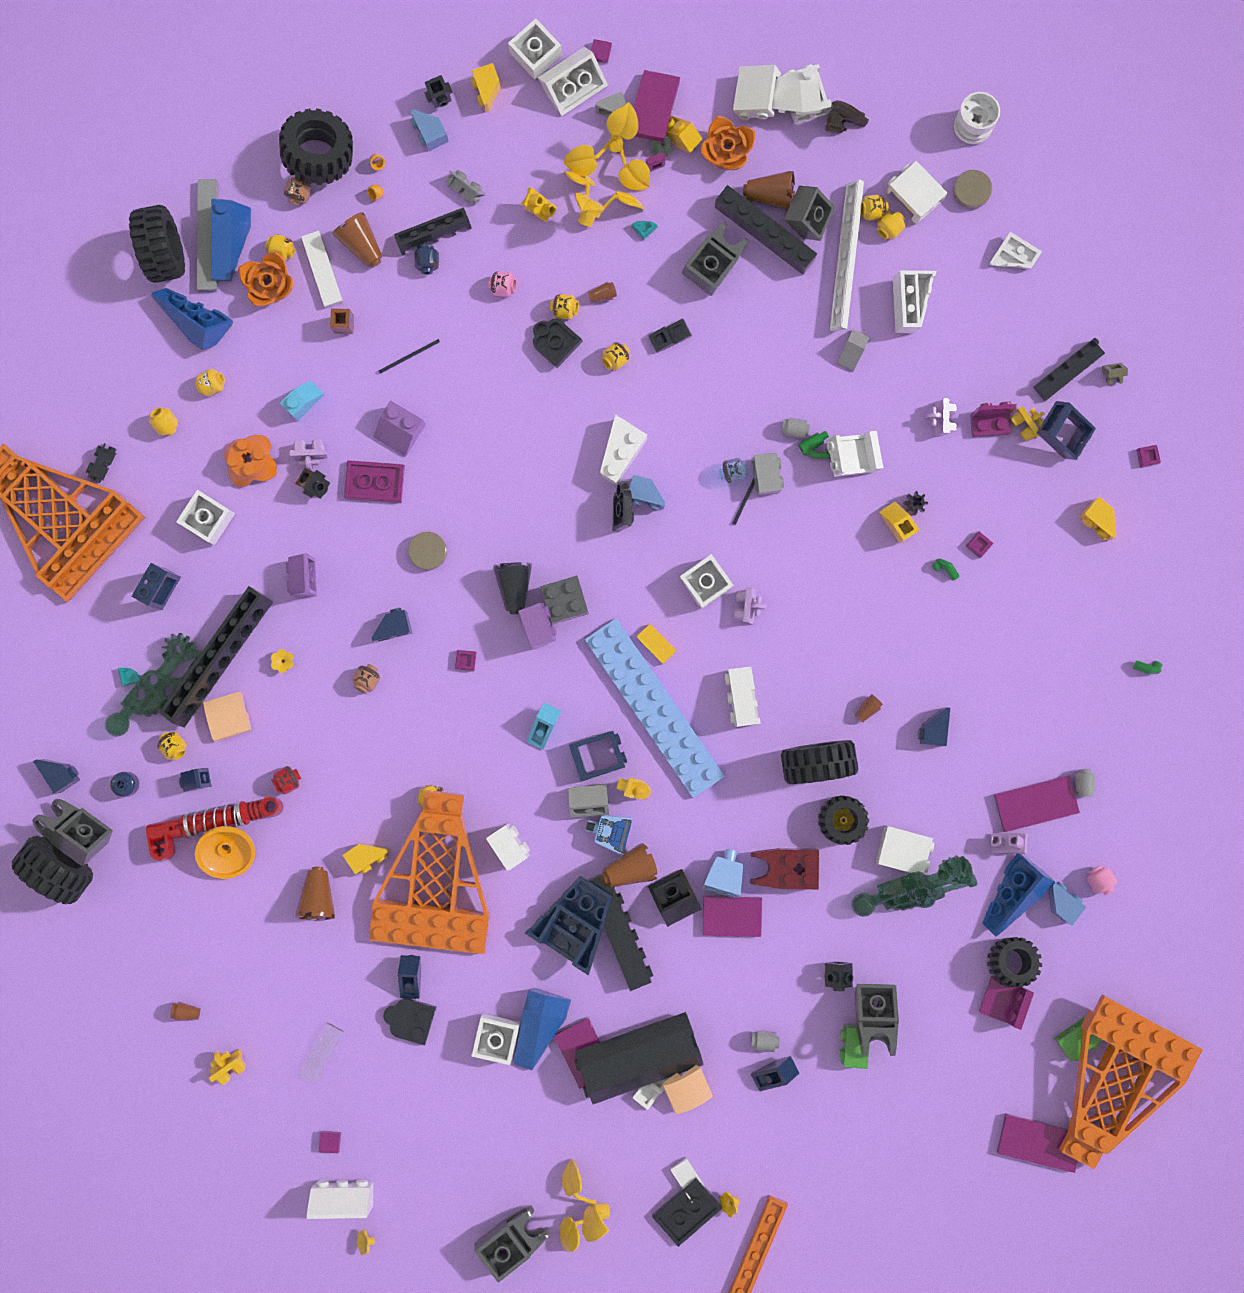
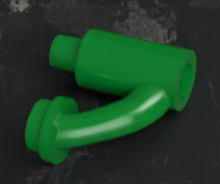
M826 431L820 434L817 432L798 444L804 456L807 455L814 459H831L827 448L825 449L826 452L814 451L824 444V440L829 437Z

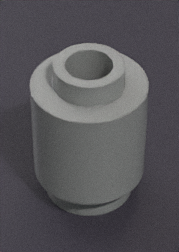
M784 419L782 434H786V437L804 439V436L809 435L810 424H807V420Z
M1079 769V773H1075V791L1079 797H1093V792H1095V773H1091V769Z
M752 1032L751 1048H754L756 1051L775 1052V1048H779V1037L776 1036V1032Z

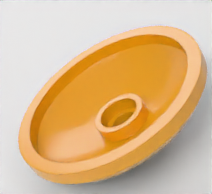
M230 826L216 827L207 831L200 837L195 848V859L200 869L206 874L220 879L234 878L243 874L251 867L255 858V846L250 836L244 831Z

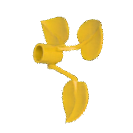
M628 102L609 115L607 128L611 135L609 136L608 143L605 144L599 153L594 155V149L591 146L579 145L566 155L564 159L566 167L580 176H589L597 168L595 159H598L609 148L612 152H620L624 168L619 170L618 177L622 185L637 191L645 190L650 186V170L648 165L638 159L631 160L628 164L625 160L623 150L624 139H632L638 131L636 112Z
M571 170L564 171L572 181L582 184L586 188L585 194L575 193V199L581 210L578 221L587 227H591L595 218H599L600 214L615 199L627 205L641 208L643 211L645 209L637 198L623 191H616L605 205L602 206L598 201L588 196L590 186L595 185L589 176H580Z
M571 1159L562 1174L563 1190L568 1197L574 1195V1198L590 1203V1206L585 1209L582 1220L574 1223L572 1217L569 1216L565 1217L561 1222L559 1236L566 1252H574L579 1246L580 1234L576 1228L579 1224L583 1223L582 1234L585 1240L594 1242L601 1239L609 1231L603 1220L608 1219L610 1216V1208L607 1203H596V1200H590L578 1195L582 1190V1180L575 1161Z

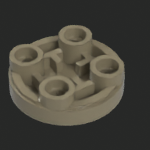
M965 171L957 178L954 184L953 197L962 206L976 210L989 200L992 194L991 180L982 171Z
M422 532L411 540L408 554L412 563L418 568L426 571L433 570L445 561L447 547L444 540L438 534Z

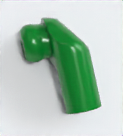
M938 558L932 563L935 571L945 570L952 581L959 578L960 575L951 562Z
M1136 660L1133 669L1145 674H1159L1162 671L1163 664L1159 661H1153L1152 665Z

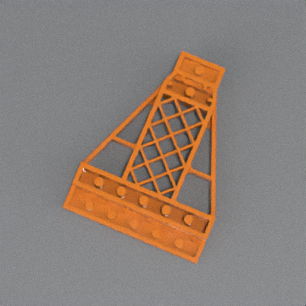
M4 443L0 446V500L34 568L35 576L48 588L53 589L66 602H69L146 517L114 490L22 458ZM47 473H55L80 482L81 485L73 494L69 495ZM31 477H37V487H29V479ZM42 478H43L50 486H43V487H42ZM88 486L110 493L91 514L77 502L78 496ZM38 490V500L29 501V491ZM43 490H51V499L43 500ZM18 491H24V501L16 502V493ZM56 491L65 499H56ZM56 502H65V512H57ZM43 503H52V513H43ZM25 504V511L18 505ZM30 504H38V514H30ZM70 504H72L78 511L70 512ZM14 510L37 530V533L29 542L20 527ZM79 514V525H71L70 515ZM66 515V525L57 526V516ZM52 516V526L44 527V517ZM32 517H39V524ZM71 528H78V529L71 535ZM52 529H53V536H52L50 533H48L46 530H52ZM57 529H66V539H58ZM44 536L58 551L40 568L31 548Z
M425 790L423 811L373 901L369 933L370 941L485 954L490 912L462 815L463 794ZM428 833H431L437 840L431 846L423 839ZM437 834H445V835L442 836L441 838H439V836H438ZM448 835L456 842L449 849L442 841ZM413 840L414 849L411 874L395 873L394 870L408 844ZM421 842L426 850L419 854ZM438 843L445 850L439 857L431 849ZM457 846L456 857H455V856L452 854L451 850L454 849V848ZM463 846L466 849L475 882L461 881L459 879ZM426 852H429L435 859L429 865L421 858ZM446 854L454 861L448 867L440 860ZM419 861L424 868L417 873ZM436 862L443 869L437 876L429 868ZM455 865L453 876L449 869ZM425 870L433 878L426 884L419 877ZM444 873L452 880L446 886L438 879ZM390 878L409 880L408 902L380 899ZM417 880L422 887L415 892ZM434 881L441 888L436 894H433L427 887ZM453 884L451 895L447 888ZM458 886L477 888L483 911L456 908ZM423 889L430 896L424 903L417 896ZM442 892L450 899L443 905L436 898ZM433 900L437 904V906L426 904Z
M1101 995L1094 1010L1088 1011L1081 1025L1083 1030L1073 1114L1069 1120L1068 1132L1059 1148L1062 1153L1094 1170L1103 1153L1108 1155L1186 1084L1203 1051L1202 1048L1104 995ZM1092 1034L1109 1043L1097 1068L1087 1063L1089 1039ZM1126 1053L1134 1056L1135 1058L1128 1060ZM1118 1054H1121L1123 1062L1115 1064L1114 1059ZM1138 1063L1139 1071L1131 1073L1129 1065ZM1086 1067L1095 1072L1083 1093ZM1125 1067L1127 1075L1119 1077L1117 1069ZM1160 1070L1173 1077L1175 1082L1159 1097L1153 1099L1146 1095L1144 1091L1154 1071ZM1112 1071L1114 1079L1106 1082L1105 1077L1107 1073ZM1129 1080L1131 1088L1122 1090L1121 1082ZM1116 1084L1118 1092L1110 1095L1108 1087ZM1103 1089L1105 1097L1097 1099L1096 1094L1098 1090ZM1120 1098L1121 1106L1113 1108L1111 1100ZM1141 1098L1152 1101L1149 1106L1128 1124ZM1107 1102L1109 1110L1100 1112L1099 1104ZM1094 1106L1096 1114L1088 1117L1087 1112L1089 1108ZM1111 1115L1113 1123L1104 1125L1102 1118ZM1098 1119L1100 1127L1093 1124L1091 1121Z

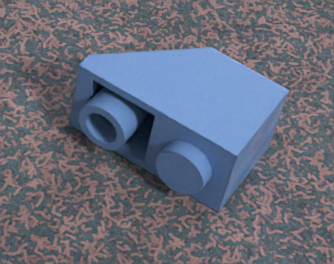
M414 109L410 111L412 115L410 119L414 130H419L420 135H418L422 146H427L428 151L449 142L438 117Z
M633 475L629 488L632 493V504L637 506L646 504L649 505L648 508L657 511L660 508L664 509L665 501L652 479Z
M1058 881L1048 890L1051 912L1066 924L1072 926L1086 907L1082 904L1083 900L1074 893L1071 896L1066 892L1068 888Z

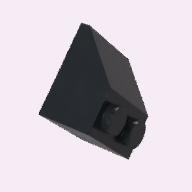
M682 869L648 886L667 927L702 910Z

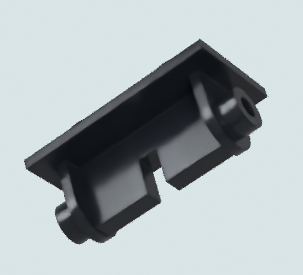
M105 443L103 446L98 445L94 456H97L94 463L90 462L86 469V473H88L87 478H90L92 475L94 476L93 480L98 483L101 480L104 481L109 468L102 466L103 463L111 465L117 454L115 453L117 449L111 446L107 449L105 448Z

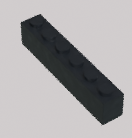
M727 185L716 198L715 208L802 275L805 274L815 261L818 253Z
M601 874L588 879V881L613 896L604 928L629 990L632 991L652 983L651 977L654 976L650 965H645L643 959L646 958L643 947L639 948L636 941L639 940L635 929L631 930L629 922H632L628 910L625 912L623 910L622 904H624L621 893H617L615 887L605 885L601 879Z

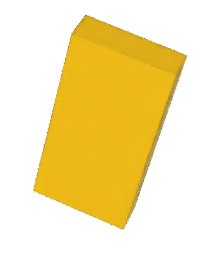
M651 624L636 637L662 664L676 652L675 648Z

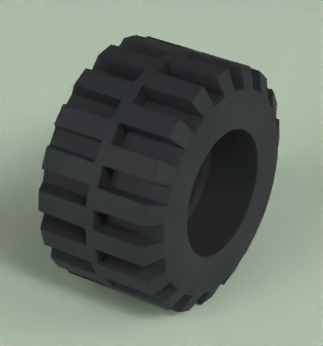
M844 795L835 796L827 800L826 804L820 808L818 825L825 837L834 843L851 845V843H856L860 838H863L865 831H868V811L855 798ZM839 809H848L853 813L854 823L848 831H838L833 825V816Z
M1010 937L997 941L995 943L996 946L990 948L992 953H988L987 958H990V962H987V966H991L989 972L995 975L993 979L1000 981L999 984L1007 987H1023L1037 980L1036 975L1041 973L1038 969L1042 967L1039 959L1042 957L1041 954H1037L1038 948L1036 946L1032 947L1033 943L1031 941H1026V938ZM1012 950L1017 952L1022 959V968L1017 974L1011 972L1007 966V956Z

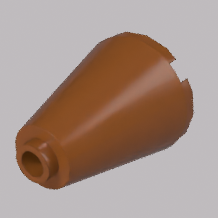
M786 171L748 180L747 184L743 185V196H746L747 200L788 210L795 195L793 186L795 185L794 171Z
M364 212L350 217L345 221L342 229L338 226L333 231L334 237L367 267L371 266L374 268L382 262L380 260L382 258L381 251Z
M644 843L638 844L606 866L601 874L603 883L609 887L656 880L657 877L654 875L658 873L652 854H647L645 851L648 847Z
M312 867V870L307 872L295 918L302 920L323 919V917H325V920L335 919L328 872L324 870V867Z

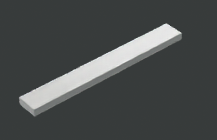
M862 180L846 184L830 331L833 332L845 330L848 326L864 181Z

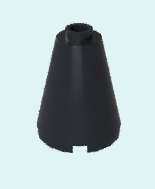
M521 562L500 563V567L494 564L493 569L505 610L509 611L510 614H519V610L525 609L532 563L526 562V566L522 565Z

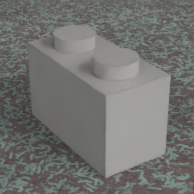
M777 452L754 455L751 461L756 496L780 493L782 488H784L783 476H780L781 459L780 457L777 458Z
M596 784L593 786L568 788L571 818L609 815L607 785Z

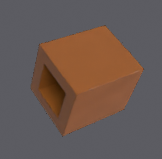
M331 308L330 328L334 333L353 334L354 315L350 309Z

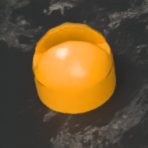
M375 153L370 156L369 164L374 170H381L385 166V159L382 155Z
M375 184L367 188L368 196L372 201L382 198L384 191L380 185Z

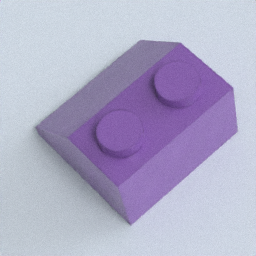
M390 400L380 416L373 437L407 456L426 424L423 419Z
M307 553L288 557V562H286V572L289 574L287 592L293 597L317 596L315 558Z
M538 603L518 611L531 648H541L556 640L557 630L554 624L550 623L549 617L551 614L547 606H544L543 603Z

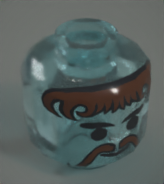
M739 457L725 460L722 463V468L719 469L721 479H725L728 484L742 482L748 475L745 460L742 461Z

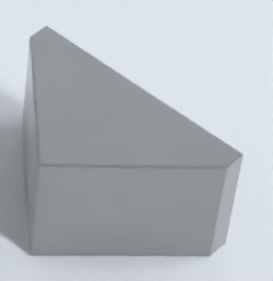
M622 92L597 101L595 104L596 113L609 117L614 110L625 105L626 101Z
M852 330L836 364L854 371L870 337Z

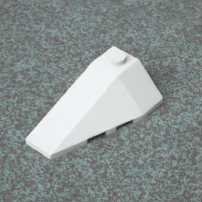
M817 67L797 70L776 78L772 109H778L780 113L795 111L797 115L821 113Z

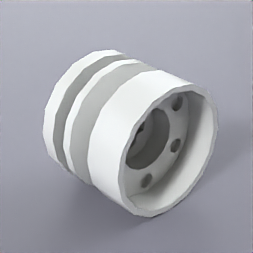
M975 92L968 95L961 104L954 120V130L959 139L967 144H979L987 140L1000 117L998 101L986 92Z

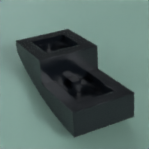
M683 318L668 327L664 326L648 335L657 353L692 336Z

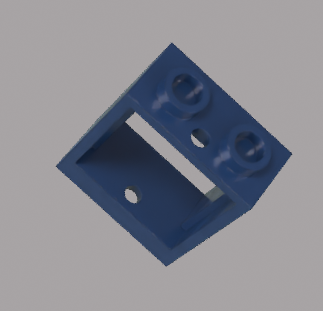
M1056 401L1038 429L1037 434L1061 457L1077 460L1096 428L1071 403ZM1068 418L1077 427V430L1067 446H1065L1056 438V435Z
M150 563L131 597L147 606L163 610L181 576L164 567Z
M610 731L569 745L581 782L625 768L624 763H627L624 751L620 752L618 745L621 744L618 733L614 734V731ZM610 737L619 764L587 775L579 747Z

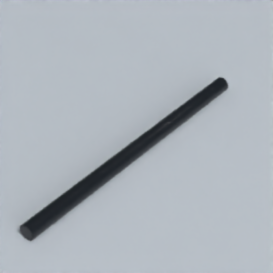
M439 339L380 369V374L440 343Z
M754 478L732 523L736 525L755 485Z

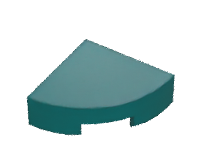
M636 221L631 225V228L645 240L658 228V225L652 221Z
M125 667L118 668L123 687L143 682L141 676L135 670Z

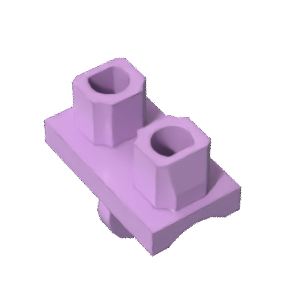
M947 398L935 401L934 407H931V413L925 415L926 420H931V426L934 427V436H941L956 431V423L949 421V415H953L956 412V404L950 403Z
M320 439L312 440V449L306 450L305 441L295 440L293 450H290V456H293L294 460L306 459L299 460V465L306 466L307 469L312 471L313 465H319V460L312 459L328 458V452L325 450L324 443Z
M746 587V590L737 591L736 601L745 602L744 609L735 610V619L747 624H754V616H760L761 609L767 608V605L761 604L762 597H756L757 590Z
M993 833L991 835V852L1027 854L1028 834Z

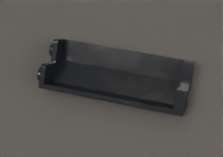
M686 1012L575 1051L577 1059L574 1060L577 1072L581 1071L586 1085L583 1087L586 1099L590 1097L593 1105L672 1077L676 1073H683L695 1065H704Z

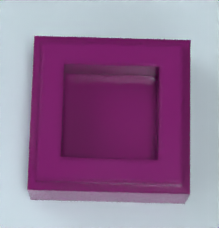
M593 39L591 51L597 61L608 63L612 42Z
M662 152L646 159L650 172L665 166L666 158L664 153Z
M1157 445L1136 449L1140 468L1161 463Z
M978 531L967 543L966 547L981 558L994 543Z
M457 650L455 669L475 671L477 652Z
M321 1131L319 1152L338 1154L340 1152L341 1132Z

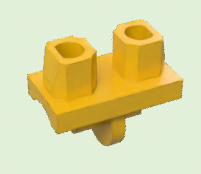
M528 187L527 195L521 202L526 211L534 214L543 222H547L549 217H553L557 209L554 204L532 187Z
M1021 406L1017 409L1018 412L1010 418L1015 427L1022 422L1026 423L1028 428L1020 433L1025 441L1034 437L1038 438V427L1034 421L1041 426L1043 423L1041 417L1045 413L1043 411L1037 413L1033 408L1029 411L1033 416L1031 418L1025 408Z
M629 777V780L620 778L616 789L625 792L624 796L638 800L647 799L651 794V789L648 784L644 783L645 781Z
M239 1049L232 1054H229L228 1051L223 1054L216 1051L213 1054L214 1060L210 1062L212 1068L209 1070L211 1075L208 1078L211 1082L216 1080L223 1086L231 1078L228 1073L229 1070L232 1069L236 1074L243 1072L246 1065L242 1059V1052Z

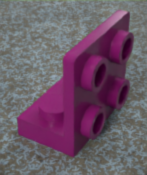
M1010 401L1001 402L999 405H992V403L980 404V407L976 408L970 415L972 437L1010 435L1012 433L1010 414L1017 409V404H1011Z
M991 976L979 1012L1021 1030L1034 992L1024 987L1003 986L999 984L1000 981H995L993 979L994 976Z

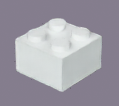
M534 19L508 43L510 54L534 80L562 56L560 43L537 19Z
M197 490L176 522L215 545L235 513Z
M712 554L679 578L701 610L734 586Z
M509 823L486 838L507 871L530 856L528 845L525 841L521 843L517 837L520 835L514 825L510 826Z
M483 1013L480 1018L472 1057L510 1065L521 1022Z

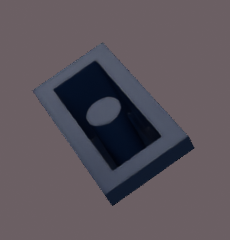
M395 608L391 609L389 614H385L372 636V641L377 643L412 634L407 611Z
M949 707L940 709L918 729L920 744L947 746L950 718Z
M36 759L33 761L54 794L62 793L80 781L77 776L79 775L77 769L70 764L46 759Z
M197 768L180 773L179 784L183 788V792L212 787L208 768Z
M401 955L398 969L400 998L420 999V956Z
M788 1056L777 1059L752 1072L751 1076L758 1090L764 1091L785 1086L800 1073L792 1057Z

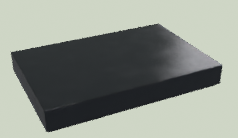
M695 1178L652 1214V1217L679 1247L722 1209V1205Z

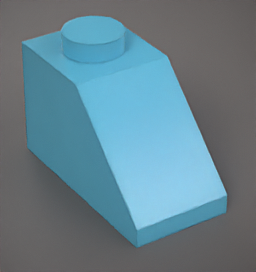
M309 381L293 389L280 404L299 421L325 394L313 382Z
M544 703L535 718L526 742L544 750L561 710Z

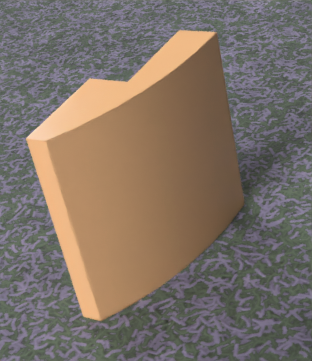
M240 691L203 702L208 726L214 742L251 731L249 715L245 710L243 694Z
M698 1065L692 1067L682 1076L676 1073L662 1083V1087L676 1115L694 1109L713 1097L704 1074Z

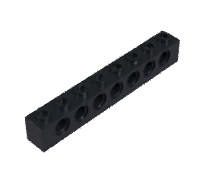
M250 586L247 587L159 713L171 723L185 728L270 608L273 601Z

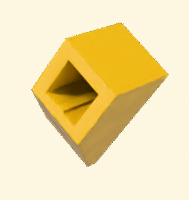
M493 63L473 69V78H470L473 89H478L479 95H476L479 106H484L485 112L490 111L501 89Z
M673 116L670 117L665 137H669L671 142L679 149L690 153L700 143L702 137L692 122Z
M1100 497L1093 499L1079 517L1085 526L1092 527L1097 532L1098 537L1110 541L1117 536L1114 508Z
M896 502L879 511V514L899 544L920 531L911 516Z
M360 843L342 856L355 875L359 872L363 875L372 869L370 865L375 861L379 864L388 858L386 854L390 852V849Z

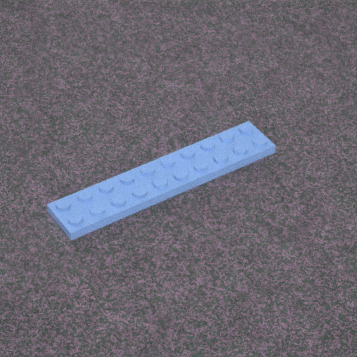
M617 618L585 639L693 798L725 777Z

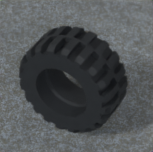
M311 108L305 109L304 112L298 111L294 113V117L292 115L289 116L281 127V132L279 133L281 162L287 168V172L290 175H295V178L299 181L304 180L306 184L317 183V185H322V183H333L334 179L338 181L342 178V174L345 175L349 171V167L352 164V133L348 125L342 122L339 116H333V113L330 111L324 112L318 108L316 110H311ZM310 140H320L329 144L332 149L323 154H313L303 150L300 146Z
M160 204L133 210L129 216L130 238L139 267L142 269L146 279L150 282L158 283L181 278L185 273V257L181 238L170 211L167 207Z
M852 740L830 741L792 747L782 750L781 753L784 780L787 784L835 780L856 775L859 770L855 744Z
M33 836L28 838L12 860V870H14L15 875L22 882L26 883L29 888H32L38 894H42L47 899H52L54 902H61L65 905L75 903L93 879L92 869L88 867L87 863L82 867L53 846L45 837Z

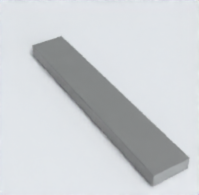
M198 179V291H217L218 281L212 280L211 199H218L217 179Z

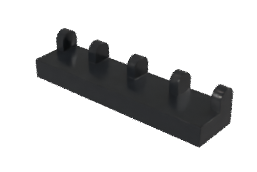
M463 207L395 233L394 236L403 256L406 254L405 250L417 246L418 249L422 243L433 239L436 243L439 242L438 237L448 233H452L454 236L456 235V230L466 226L470 230L472 227Z
M1093 338L1033 387L1044 401L1048 400L1105 354L1098 345L1099 340Z

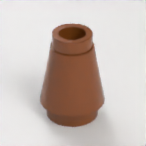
M607 281L589 291L588 295L591 303L613 300L614 297H617L614 283H608Z
M871 694L869 697H866L855 716L864 723L865 720L881 710L880 707L883 703Z
M178 1001V1003L172 1004L170 1019H175V1021L199 1020L201 1008Z

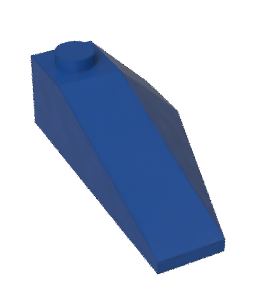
M211 199L212 280L215 281L232 280L241 251L245 245V240L251 228V208L232 200Z
M168 288L151 293L153 299L185 337L201 350L217 345L233 324V320L216 309L210 311L203 307L204 304L200 302L192 303L187 300L186 296Z
M1016 854L1005 868L1004 879L1001 885H998L996 898L991 902L982 923L996 937L1040 900L1055 883L1048 874L1022 854Z
M537 988L528 991L522 1014L514 1065L529 1070L534 1069L550 1041L555 1037L556 1032L566 1020L571 999Z

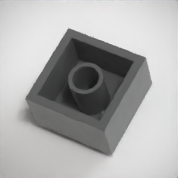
M799 185L784 220L802 239L821 241L835 206L818 187Z
M577 575L541 586L546 606L551 614L550 620L552 624L589 614Z

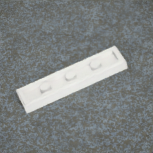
M320 231L301 236L324 307L328 308L343 303Z

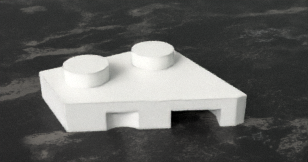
M1009 232L989 265L1031 269L1042 251Z

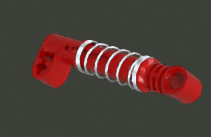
M265 797L250 803L239 801L236 802L234 807L226 804L224 808L219 806L215 810L207 808L205 812L196 811L193 815L185 813L180 818L149 824L146 826V835L150 856L157 861H168L175 854L174 838L183 836L191 838L194 835L198 836L199 833L207 832L216 827L232 825L238 827L239 823L245 826L253 820L275 817L282 813L283 803L276 797ZM273 801L275 804V808L272 812H270L268 810V805L270 802ZM165 840V844L157 846V842Z

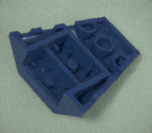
M579 876L525 934L540 944H546L573 962L572 965L589 975L613 896L582 876Z

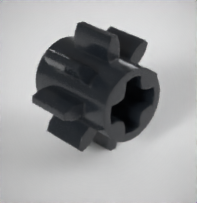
M915 491L914 496L911 494L906 495L909 499L903 502L908 508L906 512L912 511L915 516L918 510L922 513L925 511L923 506L928 504L927 501H924L925 494L921 496L918 495V491ZM917 500L919 503L913 506L914 501Z

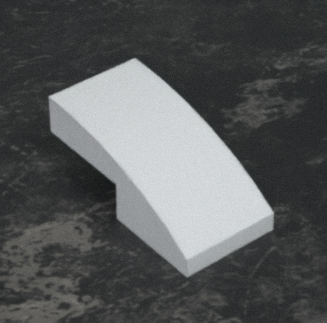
M669 1078L638 1088L631 1098L648 1110L658 1095L664 1091L662 1083Z

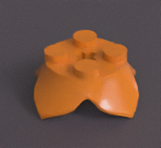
M716 116L710 124L708 139L701 145V154L709 163L717 165L720 169L738 170L747 162V154L755 142V131L748 126L734 127L729 119ZM724 145L731 146V148L727 150L724 148Z
M278 252L267 253L263 256L261 262L249 261L238 267L239 278L248 289L247 297L255 306H267L273 302L277 303L286 298L293 289V280L287 273L285 260ZM271 279L272 282L269 285L264 283L266 280L269 281Z
M251 435L244 439L233 440L226 446L224 459L228 465L229 477L235 486L246 487L253 480L268 481L277 475L275 460L269 453L271 443L266 436ZM250 455V458L252 459L251 462L249 463L247 461V463H245V458Z

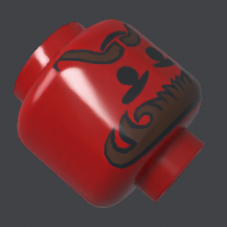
M285 766L273 773L271 781L277 793L281 792L285 795L299 788L298 780L301 777L297 769L292 770L290 766Z

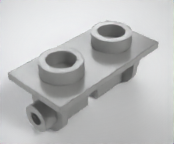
M449 171L452 176L446 179L448 186L457 193H460L462 188H464L465 190L461 196L471 204H477L480 200L478 196L486 194L481 190L482 187L474 181L471 183L466 179L467 175L462 171Z

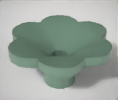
M665 137L664 142L650 141L652 152L655 155L663 152L666 157L673 150L669 137Z

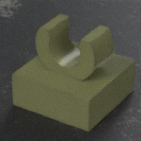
M1122 363L1102 365V373L1107 376L1106 381L1109 385L1113 384L1112 381L1115 377H1117V382L1121 384L1123 383V376L1128 375V368Z

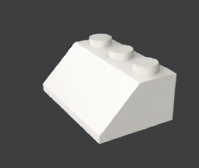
M585 47L538 77L546 95L561 116L608 86L593 52Z
M360 1179L356 1182L338 1180L336 1183H329L328 1180L317 1181L310 1191L307 1219L367 1218L373 1208V1182H368L366 1179Z

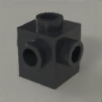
M442 75L424 82L427 89L424 94L428 103H433L434 108L444 107L452 101L450 96L453 93L449 82L445 83Z
M304 468L295 484L303 488L302 493L310 498L316 496L321 499L328 491L330 482L325 479L326 475L316 470L313 472Z
M841 961L825 963V987H832L833 991L839 992L845 991V988L853 987V963Z

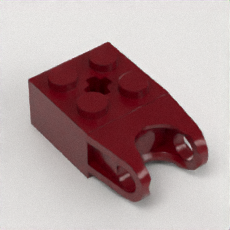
M776 848L750 852L751 857L766 860L768 863L767 873L762 877L750 879V884L777 889L819 890L818 849ZM797 864H800V866L803 867L800 873H797L794 870V867H797Z

